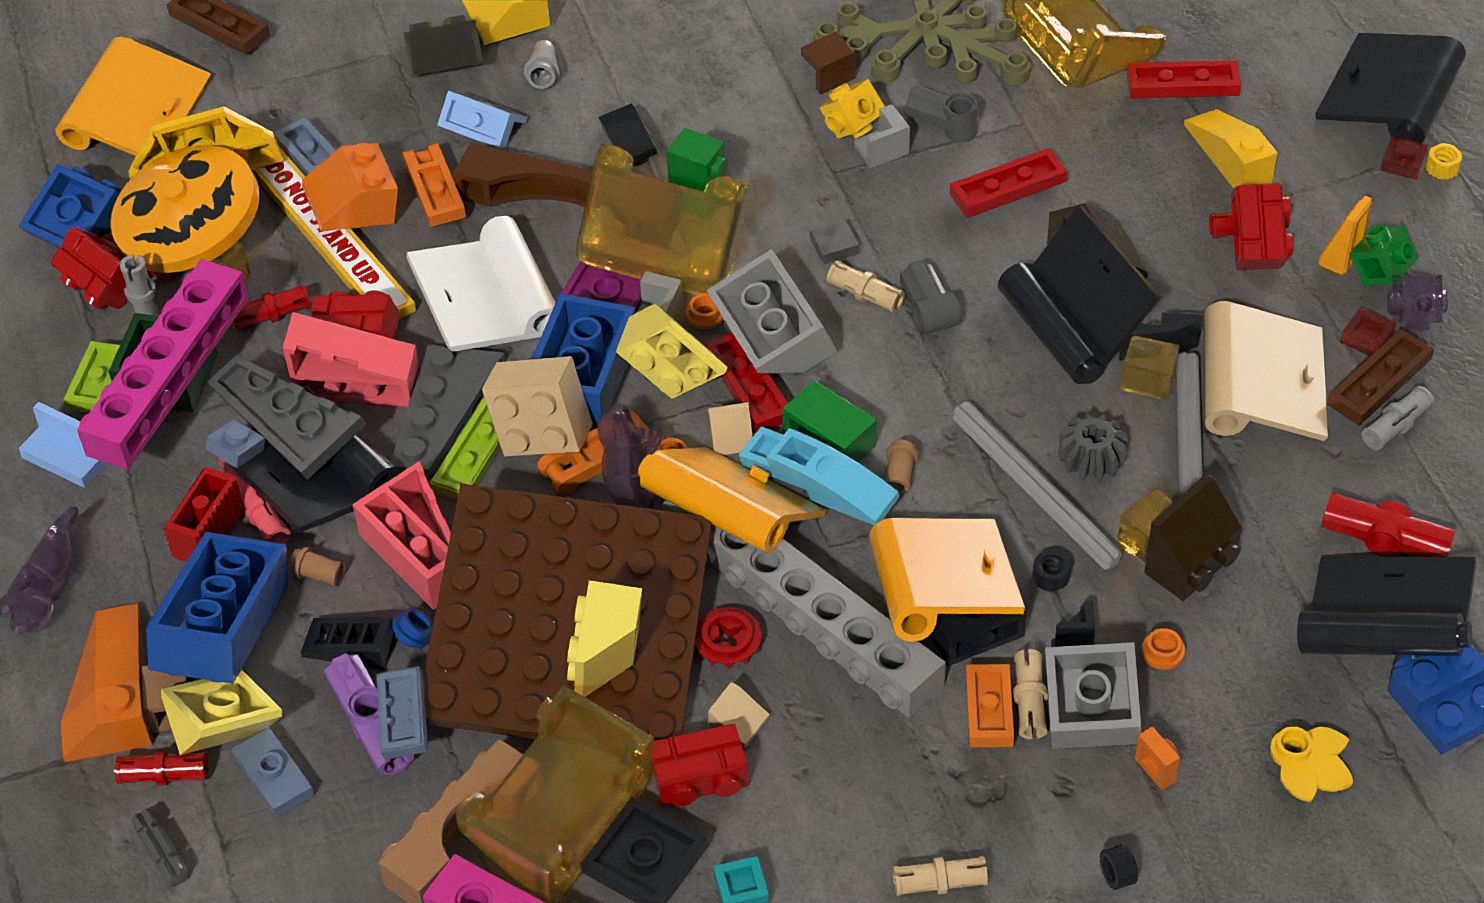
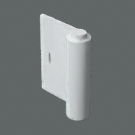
M498 216L490 219L483 226L480 233V241L407 252V260L447 348L452 352L542 336L556 302L513 218Z

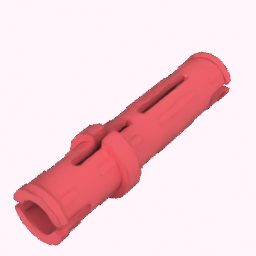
M219 458L218 464L225 473L236 476L242 500L246 507L245 515L248 521L259 529L264 541L286 544L290 539L289 535H291V532L280 518L278 512L227 462Z

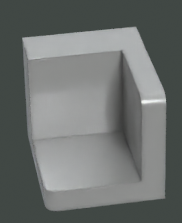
M893 104L879 109V131L855 139L854 147L870 168L909 154L910 126Z
M645 271L640 281L642 303L637 312L656 303L677 321L684 306L682 280Z

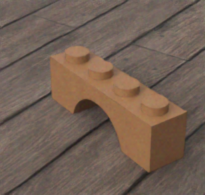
M498 739L488 750L480 752L474 759L471 768L459 780L452 781L446 787L442 798L429 811L422 812L415 819L412 828L399 842H394L386 848L381 860L378 862L384 886L407 903H424L423 894L450 860L447 852L457 833L470 823L484 818L500 817L515 820L544 790L540 766L501 739Z

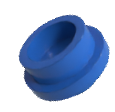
M408 608L405 612H400L394 617L392 628L396 638L403 645L423 648L430 642L433 622L421 610Z

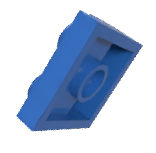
M57 164L22 219L19 227L24 232L57 248L64 245L62 241L70 228L75 226L95 235H98L100 230L109 234L111 231L112 210L122 189L106 179H103L101 183L93 180L94 177L89 172L78 166H74L71 170Z
M1472 644L1470 648H1464L1462 656H1421L1416 659L1415 656L1405 655L1394 664L1387 691L1441 755L1484 733V658Z

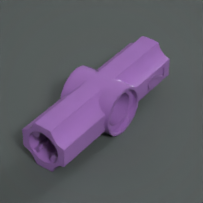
M345 653L332 659L331 664L324 669L325 677L350 720L353 734L357 739L361 740L379 775H390L392 777L405 771L409 763L414 760V754L385 760L380 753L377 688L358 654L348 655ZM370 712L374 713L373 715H370V716H363V715L366 714V713H370Z

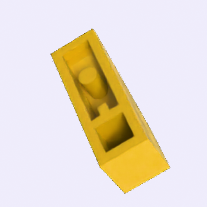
M1218 109L1184 120V126L1233 189L1238 185L1260 186L1273 183L1278 153L1258 128Z

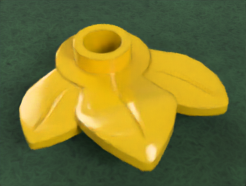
M1287 727L1273 737L1270 745L1271 756L1281 766L1280 780L1294 797L1305 802H1311L1316 795L1317 788L1322 791L1337 792L1347 789L1353 784V778L1349 769L1338 756L1349 742V738L1342 733L1327 727H1317L1309 731L1299 727ZM1286 749H1295L1299 753H1292Z

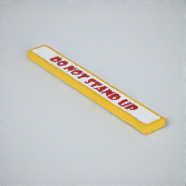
M281 148L283 162L251 170L256 180L354 295H365L366 292L371 290L389 294L399 310V320L416 311L415 302L351 228L330 231L320 230L302 187V179L305 175Z

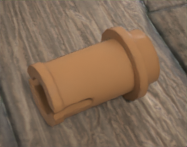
M896 440L886 450V458L889 462L885 482L897 490L899 495L909 492L912 467L918 461V452L915 450V445L906 440Z
M309 547L295 549L289 561V572L294 573L297 579L302 580L308 577L335 587L339 586L342 582L346 569L345 561H338L315 554Z

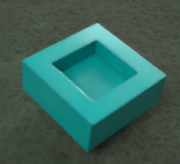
M758 856L713 866L714 878L721 903H769V894Z

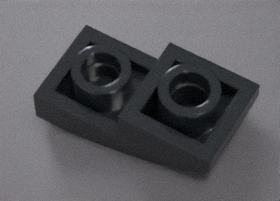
M632 103L598 117L602 129L610 140L615 155L623 168L642 165L649 160V157L658 154L643 121Z
M1162 313L1161 324L1140 323L1120 348L1119 361L1164 358L1198 347L1202 314Z

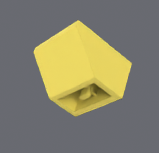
M656 303L628 318L616 353L671 399L725 374L728 368L707 347Z
M589 581L587 595H578L574 622H576L575 633L570 639L567 658L569 663L567 680L575 681L574 697H586L633 665L640 625L642 588Z

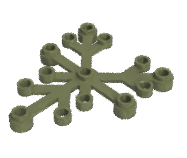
M912 0L916 13L912 15L910 20L877 23L859 14V7L855 3L845 2L838 6V21L842 25H851V27L838 28L833 22H822L813 32V42L836 32L856 51V59L864 58L867 55V50L880 37L906 34L890 50H880L872 58L871 75L875 80L883 83L895 81L899 77L900 60L919 42H923L925 45V63L928 66L938 68L945 65L947 49L939 43L938 38L950 43L955 61V77L959 81L970 82L976 78L977 64L973 59L969 58L968 52L1001 67V78L1010 85L1024 84L1030 77V62L1023 53L1012 52L1007 55L981 43L997 40L1003 42L1014 40L1017 32V24L1014 20L1010 18L999 19L995 27L965 31L952 29L968 26L980 28L986 24L987 9L979 4L968 6L966 13L948 15L959 3L970 4L977 0H941L931 10L928 0Z

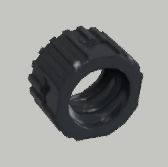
M1045 550L1043 553H1039L1034 560L1032 577L1037 587L1044 591L1053 592L1064 589L1068 585L1071 563L1067 555L1057 550ZM1052 567L1060 572L1056 575H1050L1043 572V569Z
M1120 844L1100 852V867L1110 888L1117 890L1136 884L1139 873L1136 860L1129 847Z

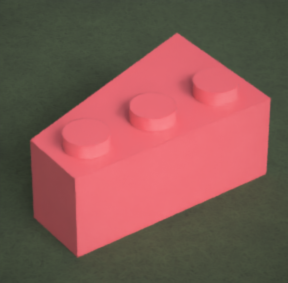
M292 312L283 344V352L291 382L299 386H311L323 398L332 402L408 407L420 370L415 345Z
M419 461L352 505L359 535L434 610L437 608L451 532L440 512L433 490L430 489L423 467Z

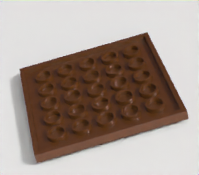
M460 483L424 671L426 725L649 755L648 742L682 735L711 521L698 515ZM589 581L642 588L640 625L633 665L586 697H574L575 681L567 680L569 666L567 658L570 639L575 633L576 622H574L578 595H587Z

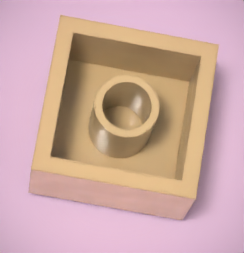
M572 356L496 362L482 387L504 457L579 452L593 425Z

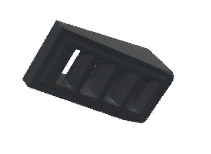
M383 617L313 618L301 650V656L332 662V659L345 653L348 655L358 654L364 667L384 670L395 639L392 619ZM320 632L328 633L324 644H316ZM336 635H342L340 644H333ZM352 637L357 638L355 644H349ZM366 639L372 640L371 643H365Z

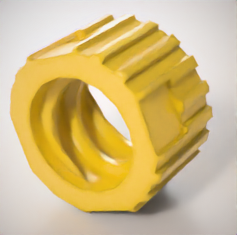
M1441 143L1431 147L1426 161V170L1437 179L1448 180L1449 178H1454L1460 170L1462 153L1450 144Z

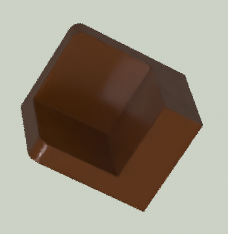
M836 32L801 47V56L816 70V90L820 94H824L855 79L856 51Z

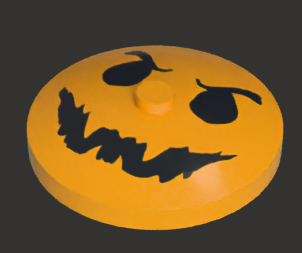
M198 145L172 151L147 164L124 186L116 199L111 214L112 236L125 257L134 254L137 266L136 258L138 255L142 256L148 271L172 273L195 268L200 259L210 262L222 255L247 231L259 205L258 182L246 161L240 155L227 148L213 145Z

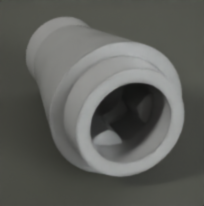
M541 40L534 45V50L525 64L524 75L533 87L546 89L558 80L560 71L554 45L547 40Z

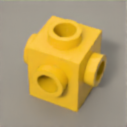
M866 79L850 86L844 83L828 94L830 100L819 108L825 117L826 125L835 133L838 139L851 134L856 139L873 128L871 122L879 117V109L885 106L870 80Z

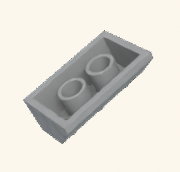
M772 249L706 290L758 373H804L838 352L825 328Z

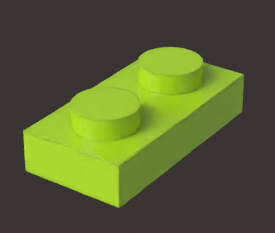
M90 341L63 399L67 410L90 413L100 399L103 389L112 382L108 371L120 345Z

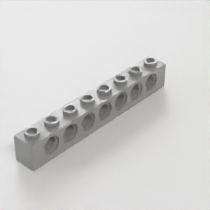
M667 500L663 502L664 511L693 515ZM711 524L706 564H712L721 571L732 586L736 588L741 587L753 596L756 603L767 612L772 611L780 617L791 632L807 638L816 646L823 657L829 660L834 659L843 666L854 681L859 684H866L875 691L886 706L891 709H898L910 718L944 688L945 661L920 642L904 641L897 637L891 620L787 541L782 539L777 548L768 554Z

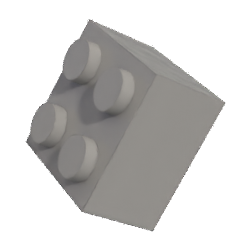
M1134 642L1046 647L1052 749L1137 744L1138 734L1141 733V717Z

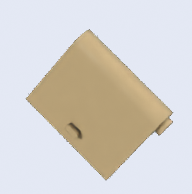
M1218 301L1209 305L1203 314L1206 428L1216 435L1229 436L1241 432L1248 422L1252 421L1325 441L1328 437L1323 328L1229 301Z

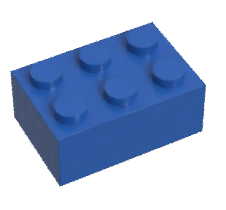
M560 293L532 359L572 356L592 423L601 426L605 423L628 362L616 353L628 318L636 313L635 307Z

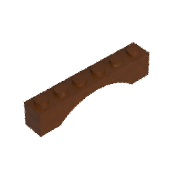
M476 143L469 144L453 172L455 185L461 200L489 207L523 200L569 202L592 209L607 217L620 227L624 233L668 245L681 219L679 190Z

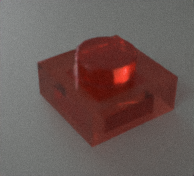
M1392 135L1383 157L1380 171L1417 180L1429 145L1409 139H1397Z
M1359 308L1342 332L1340 343L1368 356H1372L1393 336L1396 323Z

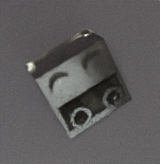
M466 15L445 18L443 26L431 28L430 21L409 25V32H404L402 39L411 77L482 65L483 58L475 20L467 21Z

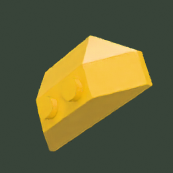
M223 106L151 126L128 173L131 179L137 172L155 159L181 148L198 145L219 146L234 152L243 148L247 152L251 170L283 162L284 159L272 131Z

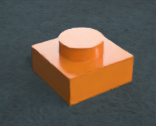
M1153 726L1138 734L1135 760L1161 790L1176 783L1180 763V755L1176 746L1169 739H1163Z

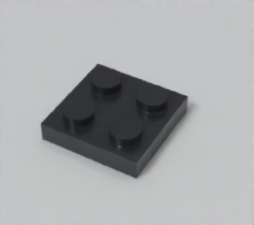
M631 797L583 859L581 870L583 874L635 903H667L708 848V841L704 835Z

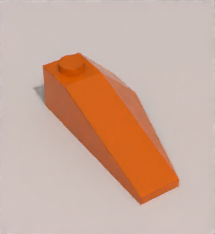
M138 603L95 612L61 719L64 762L153 746L151 729L143 711L142 666H145Z

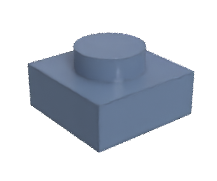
M233 419L207 436L206 450L233 467L239 468L264 450L265 437Z

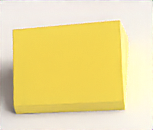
M242 669L233 684L216 683L200 679L161 689V698L180 755L254 736L270 727L282 717V709Z

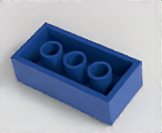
M205 532L146 627L149 670L173 676L181 675L206 679L216 683L233 684L288 586L287 544Z

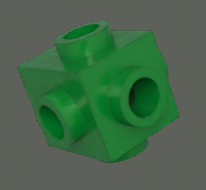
M1385 224L1370 228L1366 231L1365 237L1349 253L1364 286L1396 284L1398 280L1407 275V270L1419 258L1404 225L1387 227Z

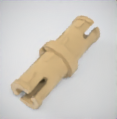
M835 261V264H832L828 271L827 283L848 291L858 301H869L891 313H896L897 309H900L904 302V290L882 282L872 272L867 271L863 273L841 261Z
M1028 649V665V662L1025 661V652L1021 650L1014 655L1017 685L1013 688V699L1019 708V735L1025 739H1033V723L1034 728H1036L1037 739L1047 734L1044 703L1048 700V689L1042 680V654L1037 650Z
M979 856L978 858L944 861L943 857L933 858V863L901 867L893 866V882L896 885L895 894L896 896H901L903 894L937 891L938 895L947 894L948 889L980 885L988 886L987 867H984L986 865L985 857Z

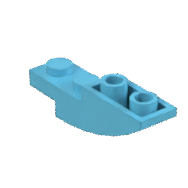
M761 426L738 455L743 466L751 468L752 465L769 472L771 477L807 490L811 501L872 525L882 521L900 497L897 490L858 462L836 449L791 428L783 435Z

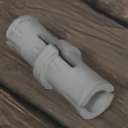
M134 254L126 256L120 262V269L126 282V288H124L125 296L132 303L134 313L160 316V311L154 297L156 286L154 281L148 276L144 258L140 255L137 256V266Z
M1417 386L1398 403H1390L1383 409V415L1362 430L1361 435L1364 443L1369 448L1378 451L1398 433H1406L1413 427V421L1434 406V397L1431 392L1423 386Z

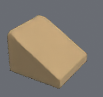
M748 402L708 409L709 433L713 451L722 456L740 453L753 437Z
M733 682L727 686L708 712L709 729L735 723L741 745L745 749L770 718V714Z

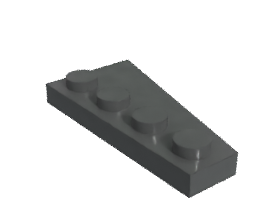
M427 345L391 462L401 473L420 461L426 479H432L454 445V436L461 426H466L472 416V408L479 397H484L482 387L496 362H505L503 352L475 349L452 352L446 346Z
M235 355L207 381L224 401L261 436L265 437V440L307 480L367 424L362 416L352 411L347 412L337 407L334 402L323 397H316L308 393L303 387L293 382L288 383L278 378L275 373L238 355Z

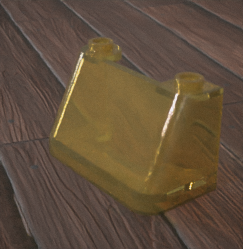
M1097 0L1002 1L1004 18H1010L1016 22L1019 36L1066 87L1083 88L1126 71L1128 63L1151 61L1157 57L1167 40L1164 34L1154 25H1141L1134 33L1126 32Z
M601 144L595 156L576 247L578 259L588 265L637 279H642L645 271L681 279L683 291L695 295L707 293V289L728 277L739 254L749 183L723 176L711 180L706 185L704 192L633 173V158L631 154L620 147Z
M563 685L554 698L548 697L541 704L536 715V720L539 721V736L491 795L484 791H480L475 796L468 795L462 801L456 813L459 831L532 896L545 903H560L583 874L581 870L583 859L630 798L634 797L640 800L650 783L653 773L654 737Z

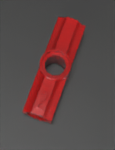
M1336 493L1330 495L1321 528L1363 540L1371 552L1384 557H1393L1400 552L1415 557H1448L1456 532L1454 529L1412 517L1407 507L1395 501H1382L1375 506Z

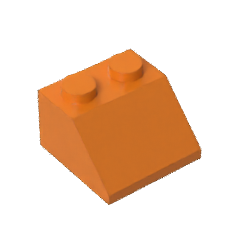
M359 143L357 145L341 146L302 179V187L321 231L394 224L398 187L378 143Z

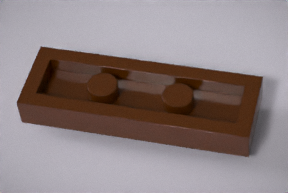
M171 0L166 4L171 17L245 55L270 36L267 24L220 0Z
M1401 328L1329 394L1327 405L1360 426L1432 359L1434 348Z

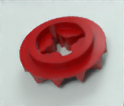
M732 607L718 608L708 612L697 622L695 647L698 656L708 659L711 666L720 663L725 664L730 669L733 663L742 662L747 664L752 654H758L762 632L758 621L750 613ZM719 630L729 638L735 636V646L730 645L726 641L720 643Z

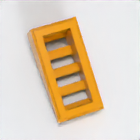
M1364 196L1351 210L1320 255L1318 261L1320 266L1342 276L1347 273L1353 265L1349 253L1365 237L1372 198Z

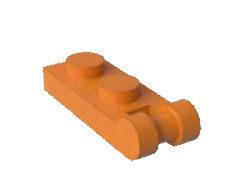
M439 144L427 145V150L414 153L413 149L402 152L406 171L411 178L429 226L434 227L466 218L465 207Z
M631 410L590 431L579 452L545 454L539 459L537 468L545 478L552 480L551 486L559 496L565 497L573 493L579 484L655 446L654 434L635 411ZM570 463L573 464L572 467L566 470L563 469L564 466Z

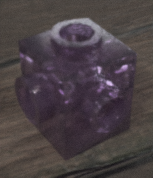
M1436 273L1392 274L1393 291H1389L1387 295V310L1389 315H1393V321L1405 324V330L1409 331L1430 330V323H1442V313H1446L1448 309L1447 291L1442 289V275Z

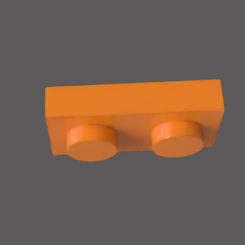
M1010 664L966 665L969 748L1013 747L1014 727Z

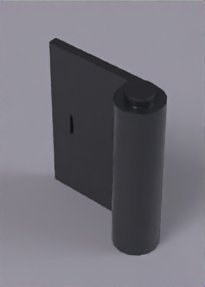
M1358 33L1315 113L1316 119L1387 123L1389 134L1396 143L1409 148L1417 147L1425 140L1466 57L1464 45L1457 39L1448 36Z
M1080 205L1076 207L1033 265L1028 263L1015 264L1008 268L998 280L1000 292L1076 384H1090L1102 376L1108 363L1161 298L1088 211Z
M301 386L308 393L319 398L322 397L311 386ZM360 432L349 440L308 480L266 440L264 450L239 468L230 465L298 533L354 511L352 504L401 473Z
M1321 557L1311 611H1301L1298 618L1297 641L1300 652L1302 654L1462 656L1464 648H1470L1472 644V625L1468 618L1477 563L1476 558Z

